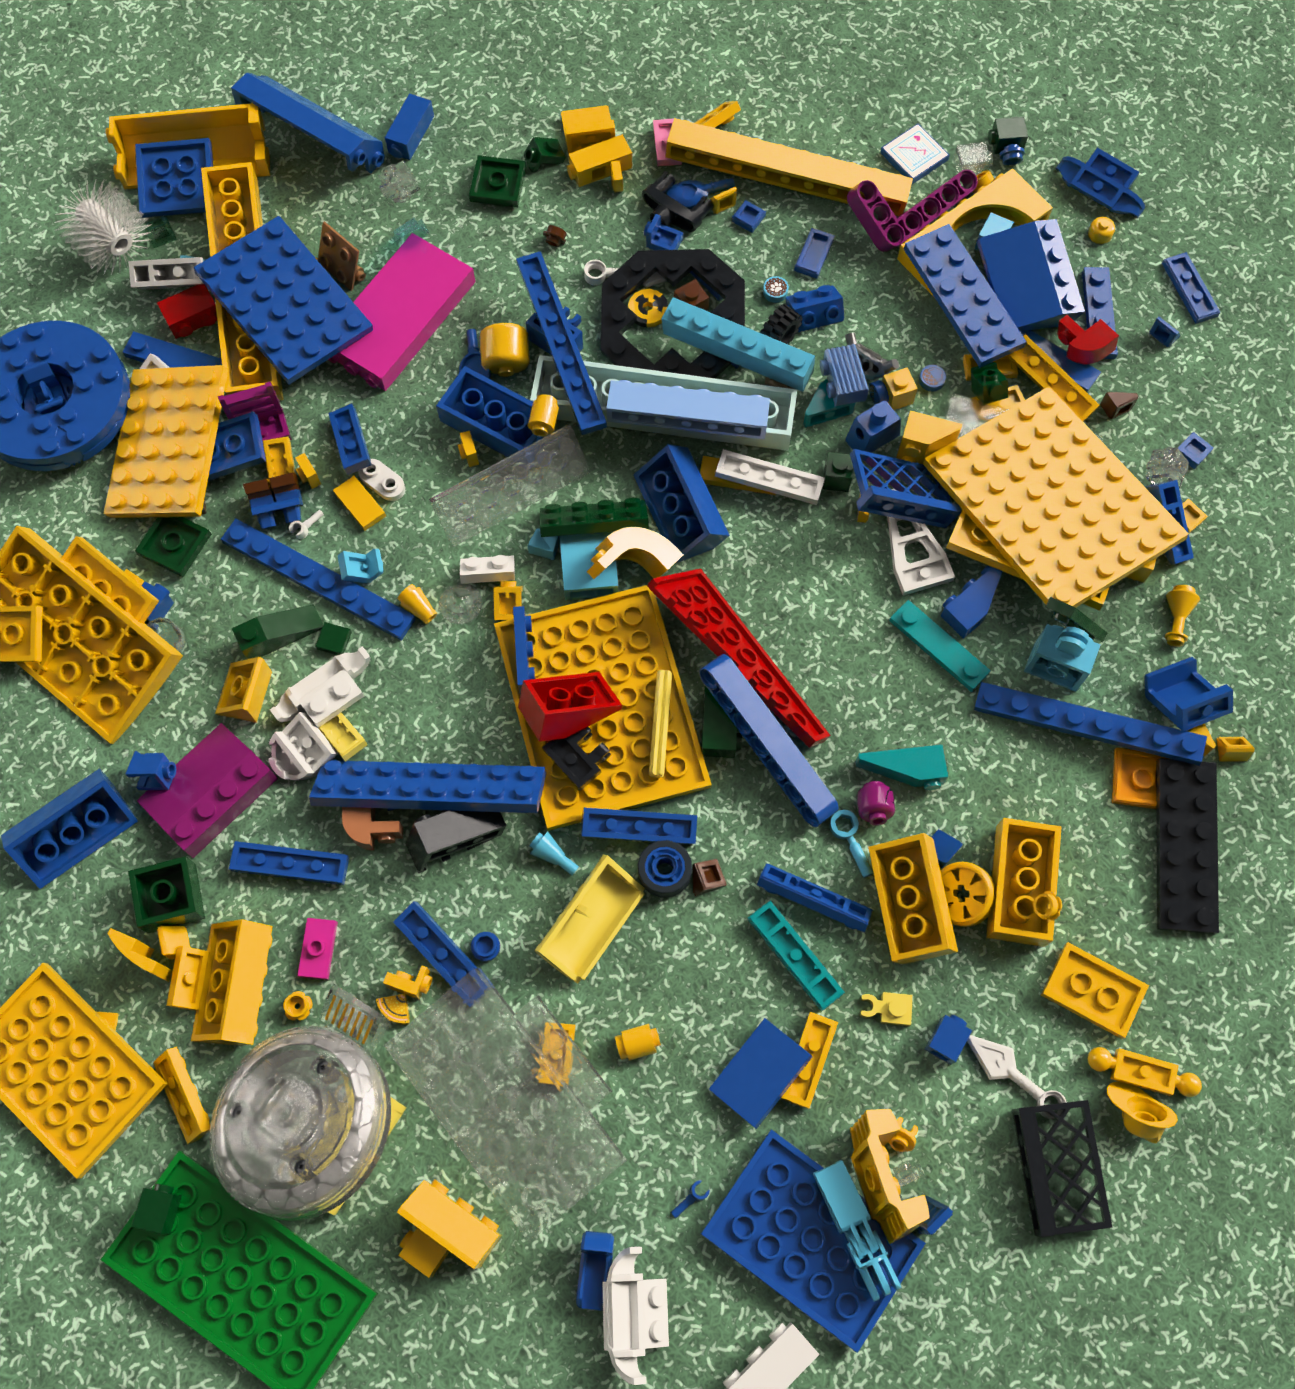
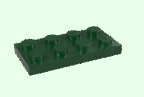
M635 497L627 498L621 502L601 500L596 504L575 502L571 506L549 504L545 508H540L541 537L613 532L628 527L649 529L646 502Z

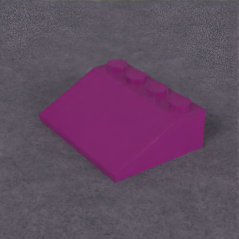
M220 723L176 764V775L172 780L169 790H147L137 802L187 854L194 858L278 778L243 742Z

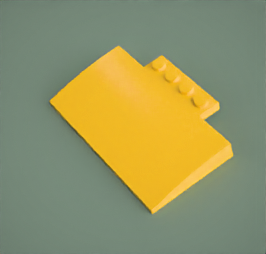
M16 526L0 550V606L43 607L42 662L15 663L106 741L114 744L151 701L183 657L179 651L145 624V621L159 600L84 538L76 536L64 555H62L30 528Z

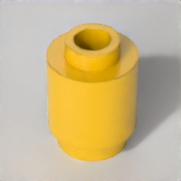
M541 394L533 401L528 421V428L533 434L545 437L554 432L559 410L556 398Z
M649 1024L621 1031V1035L615 1036L621 1060L628 1058L630 1061L657 1053L656 1047L661 1045L657 1029H651Z

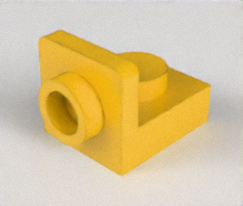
M500 581V586L494 587V620L514 619L513 607L522 606L523 586H516V581Z
M421 966L415 982L412 981L414 978L412 975L397 971L396 975L387 972L383 984L388 989L420 1000L422 993L427 994L429 991L432 977L429 976L430 970L428 967Z

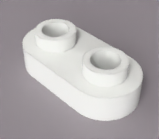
M370 459L372 465L358 471L361 481L387 501H396L405 493L403 479L379 460ZM371 468L375 469L372 473L367 472ZM390 483H394V484H395V485H394L393 487H391V488L387 487V485L390 484Z

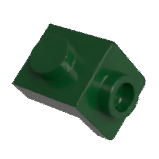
M533 137L524 152L525 161L531 172H537L542 163L562 164L566 159L558 139Z

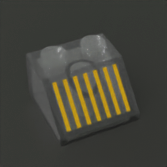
M335 984L329 990L319 1017L321 1021L326 1023L323 1028L325 1031L337 1039L343 1034L350 1039L348 1045L360 1054H363L365 1050L373 1054L393 1024L384 1015Z

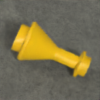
M1176 585L1166 595L1174 620L1172 632L1166 633L1165 639L1167 644L1175 647L1183 646L1184 642L1188 640V636L1183 634L1185 619L1200 601V597L1195 593L1196 590L1188 585Z

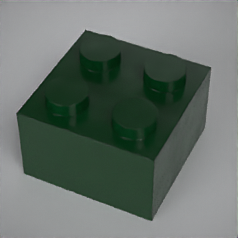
M187 856L128 871L136 924L139 929L149 934L156 932L159 926H179L205 919L196 864Z

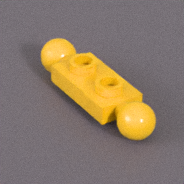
M1103 1047L1093 1048L1088 1054V1064L1092 1069L1099 1072L1106 1071L1109 1068L1112 1069L1110 1078L1112 1080L1168 1096L1174 1095L1175 1087L1186 1097L1198 1095L1202 1088L1201 1080L1197 1075L1188 1072L1178 1076L1179 1065L1120 1048L1115 1050L1114 1057Z

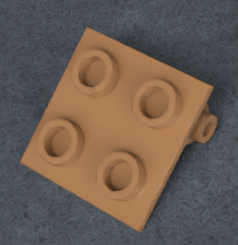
M324 221L318 254L319 263L337 278L340 283L352 291L354 282L357 280L361 282L366 277L364 269L357 265L359 250Z

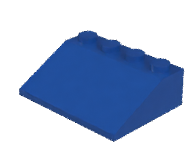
M1057 219L1033 221L978 238L977 244L989 285L1019 331L1058 327L1059 320L1066 315L1075 321L1085 312Z

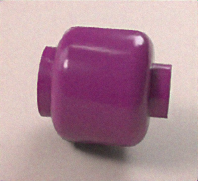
M871 781L864 784L858 791L857 805L861 819L870 822L871 825L878 826L885 824L887 820L893 817L895 814L893 791L890 787L880 781Z

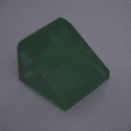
M167 216L144 224V226L146 225L144 227L146 233L151 232L147 235L153 248L177 240Z

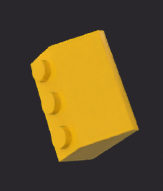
M436 1179L432 1183L423 1180L401 1205L397 1213L471 1268H480L502 1236L496 1231L499 1225L485 1215L480 1220L471 1213L474 1209L472 1205L460 1197L457 1201H454L446 1195L449 1189Z

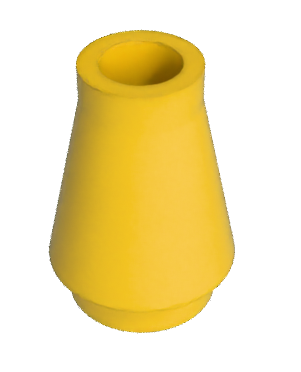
M413 584L405 588L397 598L401 602V607L421 619L425 624H428L437 615V612L433 609L421 588H416Z

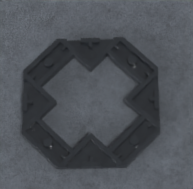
M710 249L637 251L602 283L601 353L611 363L618 366L716 378L732 362L706 351L702 352L690 364L676 350L671 348L661 359L653 364L622 336L637 320V315L623 301L655 272L659 273L674 287L687 274L693 271L724 299L710 313L745 327V280Z

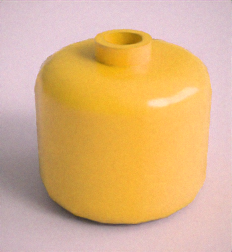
M496 323L481 330L479 337L481 365L485 370L489 369L493 374L508 377L528 367L530 362L528 332L523 326L514 323Z

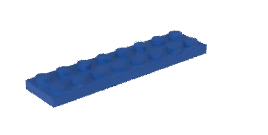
M330 760L320 768L309 795L311 806L538 813L546 771L545 767L403 763L390 761L345 762Z

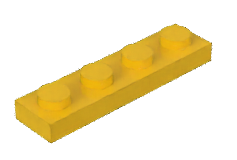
M1025 334L1023 336L1027 341L1025 347L1006 356L1042 390L1050 386L1084 422L1100 405Z

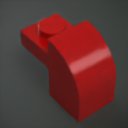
M1068 315L1059 320L1057 335L1064 345H1069L1067 358L1079 364H1093L1101 361L1116 350L1119 335L1102 319L1086 331Z

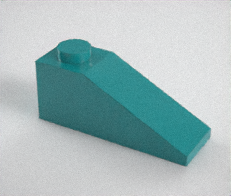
M943 745L859 753L855 761L856 767L914 787L924 786L925 790L941 788V784H944L948 778Z

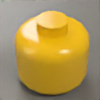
M1107 217L1094 219L1088 229L1089 238L1097 244L1108 243L1115 232L1114 222Z

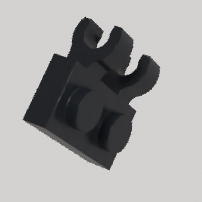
M589 727L567 738L551 740L542 747L543 751L580 791L601 773V769L597 765L603 763L611 756L610 750L603 742L589 755L579 747L580 744L586 742L593 735Z

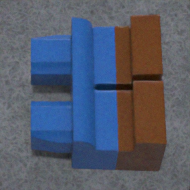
M289 473L243 484L251 505V513L253 516H257L262 529L277 526L274 512L283 510L286 523L301 521L300 506H303L297 474Z

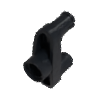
M664 171L653 184H649L642 191L644 201L654 210L649 216L652 222L655 214L661 216L662 225L670 227L673 224L685 231L694 232L702 224V219L714 208V204L710 199L707 200L706 196H703L692 209H688L666 195L667 190L676 181L673 175H668V172Z

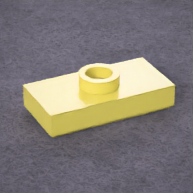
M342 713L318 728L345 762L368 745Z

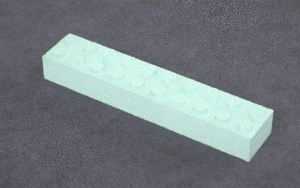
M539 355L530 401L533 402L541 394L550 395L557 399L559 407L557 420L577 422L553 358ZM583 361L606 422V408L611 380H628L632 383H654L658 386H681L684 389H707L711 392H734L738 395H760L770 398L765 439L607 422L609 427L789 450L797 389Z

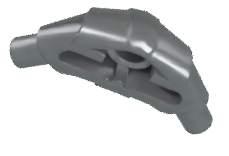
M855 333L845 335L847 345H856L866 380L877 381L883 378V375L899 368V363L896 359L887 361L872 349H868L862 344H857Z

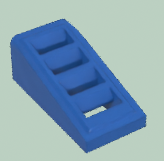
M925 1196L929 1210V1219L917 1227L916 1230L923 1235H933L953 1215V1211L935 1199Z

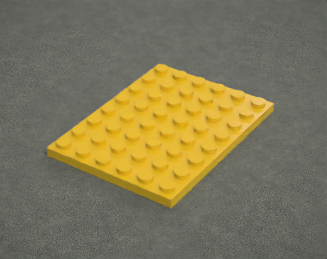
M1050 386L958 438L957 441L924 458L923 465L1045 604L1052 597L1073 607H1078L1180 544L1189 535Z
M647 585L530 614L532 632H527L528 641H533L534 658H529V667H534L535 679L600 672L622 704L621 710L588 726L593 735L586 742L579 745L589 755L603 742L611 754L607 760L597 765L601 769V773L581 791L543 751L542 747L549 741H538L518 708L520 693L517 684L514 619L494 623L530 765L545 767L546 777L540 803L548 831L582 822L583 807L629 810L711 788V780L657 599ZM658 670H669L672 673L665 770L662 778H654L649 776L656 678Z

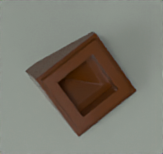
M717 859L698 862L692 865L693 893L695 896L727 885Z

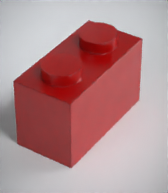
M205 284L195 285L157 302L175 339L189 336L193 331L204 326H211L217 321L216 304Z

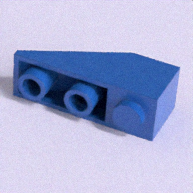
M987 565L981 572L982 576L978 580L972 578L963 586V592L957 597L952 595L943 603L944 610L941 617L963 639L983 623L1002 573L1001 570Z

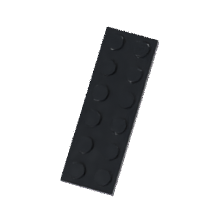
M1159 758L1156 760L1157 929L1217 934L1219 933L1217 763L1202 762L1198 766L1173 759Z

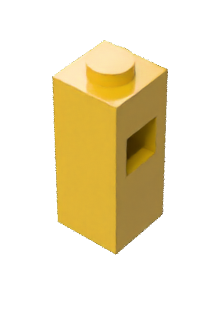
M622 134L569 153V165L566 166L568 175L571 180H576L579 187L611 176V161H620L621 172L632 168V151Z

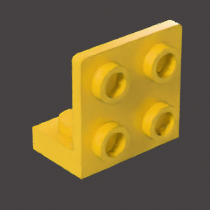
M607 105L561 112L568 154L615 137L614 120L610 118Z

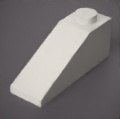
M203 258L128 261L131 287L138 289H166L204 284L194 271V267L203 262Z

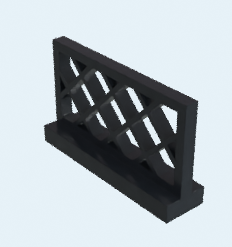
M1088 1100L1012 1109L1034 1235L1048 1237L1057 1234L1113 1228ZM1081 1107L1083 1122L1076 1129L1065 1121L1064 1117L1071 1108ZM1062 1109H1064V1110L1061 1112L1060 1115L1056 1114V1113L1053 1111V1110H1062ZM1046 1111L1056 1119L1048 1133L1038 1127L1037 1112ZM1060 1123L1074 1133L1066 1147L1051 1137ZM1084 1128H1085L1086 1136H1085L1084 1134H1082V1131L1084 1130ZM1039 1133L1044 1136L1042 1141H1040ZM1078 1137L1085 1141L1089 1147V1153L1084 1161L1069 1151ZM1048 1141L1062 1151L1053 1165L1043 1157L1042 1149ZM1066 1155L1080 1165L1071 1179L1057 1169ZM1090 1160L1092 1163V1168L1089 1165H1087L1090 1162ZM1045 1165H1046L1048 1168H1050V1170L1048 1171L1047 1174H1046ZM1084 1169L1094 1175L1095 1185L1089 1193L1075 1183ZM1054 1172L1068 1182L1059 1197L1049 1190L1048 1181ZM1072 1187L1086 1196L1077 1211L1063 1201ZM1096 1192H1097V1195H1098V1200H1097L1096 1198H1094V1195L1096 1194ZM1051 1197H1052L1054 1200H1056V1202L1054 1203L1053 1206H1052ZM1090 1201L1100 1207L1103 1222L1091 1223L1082 1216ZM1061 1204L1074 1216L1067 1226L1056 1227L1054 1213ZM1078 1219H1080L1082 1222L1085 1223V1224L1075 1225L1076 1222L1078 1221Z

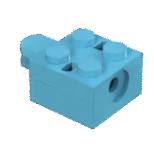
M1047 624L1034 643L1024 672L1076 692L1090 675L1101 644L1095 643L1088 633L1079 628L1070 626L1063 628L1058 625Z

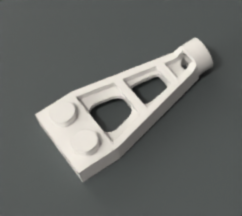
M887 516L893 571L903 596L952 582L955 579L945 551L925 523L912 522L916 533L901 537L897 521L902 519ZM917 541L920 542L929 553V558L908 563L905 558V545Z

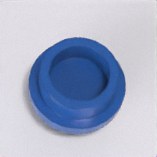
M1011 144L1004 147V150L999 155L1004 165H1016L1023 161L1022 156H1024L1025 152L1024 148L1019 147V145Z
M481 932L473 938L471 951L478 960L491 961L500 952V941L491 932Z

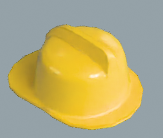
M1116 1081L1110 1083L1107 1087L1109 1099L1122 1111L1125 1128L1135 1136L1144 1138L1151 1143H1157L1161 1139L1165 1128L1175 1126L1178 1121L1177 1115L1172 1109L1158 1102L1136 1086Z

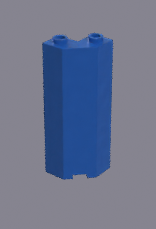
M246 73L231 87L235 105L253 103L260 107L262 113L267 111L345 156L348 170L352 172L365 162L366 171L372 173L384 162L385 155L382 141L268 76H256L252 73Z

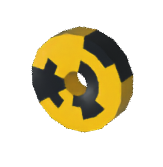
M642 289L634 293L628 303V308L637 315L635 324L646 328L661 324V318L668 307L665 296L654 289ZM646 306L652 307L651 310H645L644 308Z

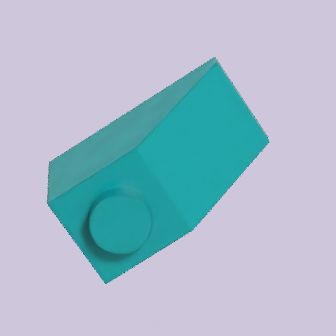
M825 379L823 382H820L805 411L803 425L807 428L853 414L856 402L835 406L833 398H829L827 395L826 383H828V379Z

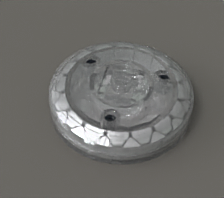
M301 1026L281 1031L262 1041L245 1055L240 1061L241 1065H236L237 1070L232 1071L233 1076L229 1075L224 1083L212 1114L209 1136L210 1153L213 1167L220 1183L231 1194V1197H235L234 1200H239L241 1205L263 1215L280 1220L297 1221L310 1219L331 1211L350 1198L367 1180L377 1165L387 1141L391 1122V1097L388 1082L379 1063L368 1050L338 1031L320 1026Z

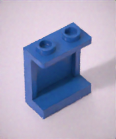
M1193 657L1144 676L1146 698L1182 732L1233 712V689L1227 684L1218 688L1211 685L1197 672V660Z

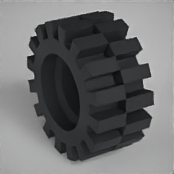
M783 304V306H779L774 311L773 315L769 316L768 322L764 323V328L761 329L760 333L789 345V342L794 339L793 336L799 331L798 328L801 326L803 318L790 307Z

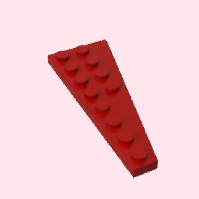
M701 568L656 577L648 583L647 587L717 657L725 654L733 660L765 705L809 748L823 743L831 736Z

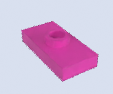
M307 918L298 977L329 980L338 924L336 920Z

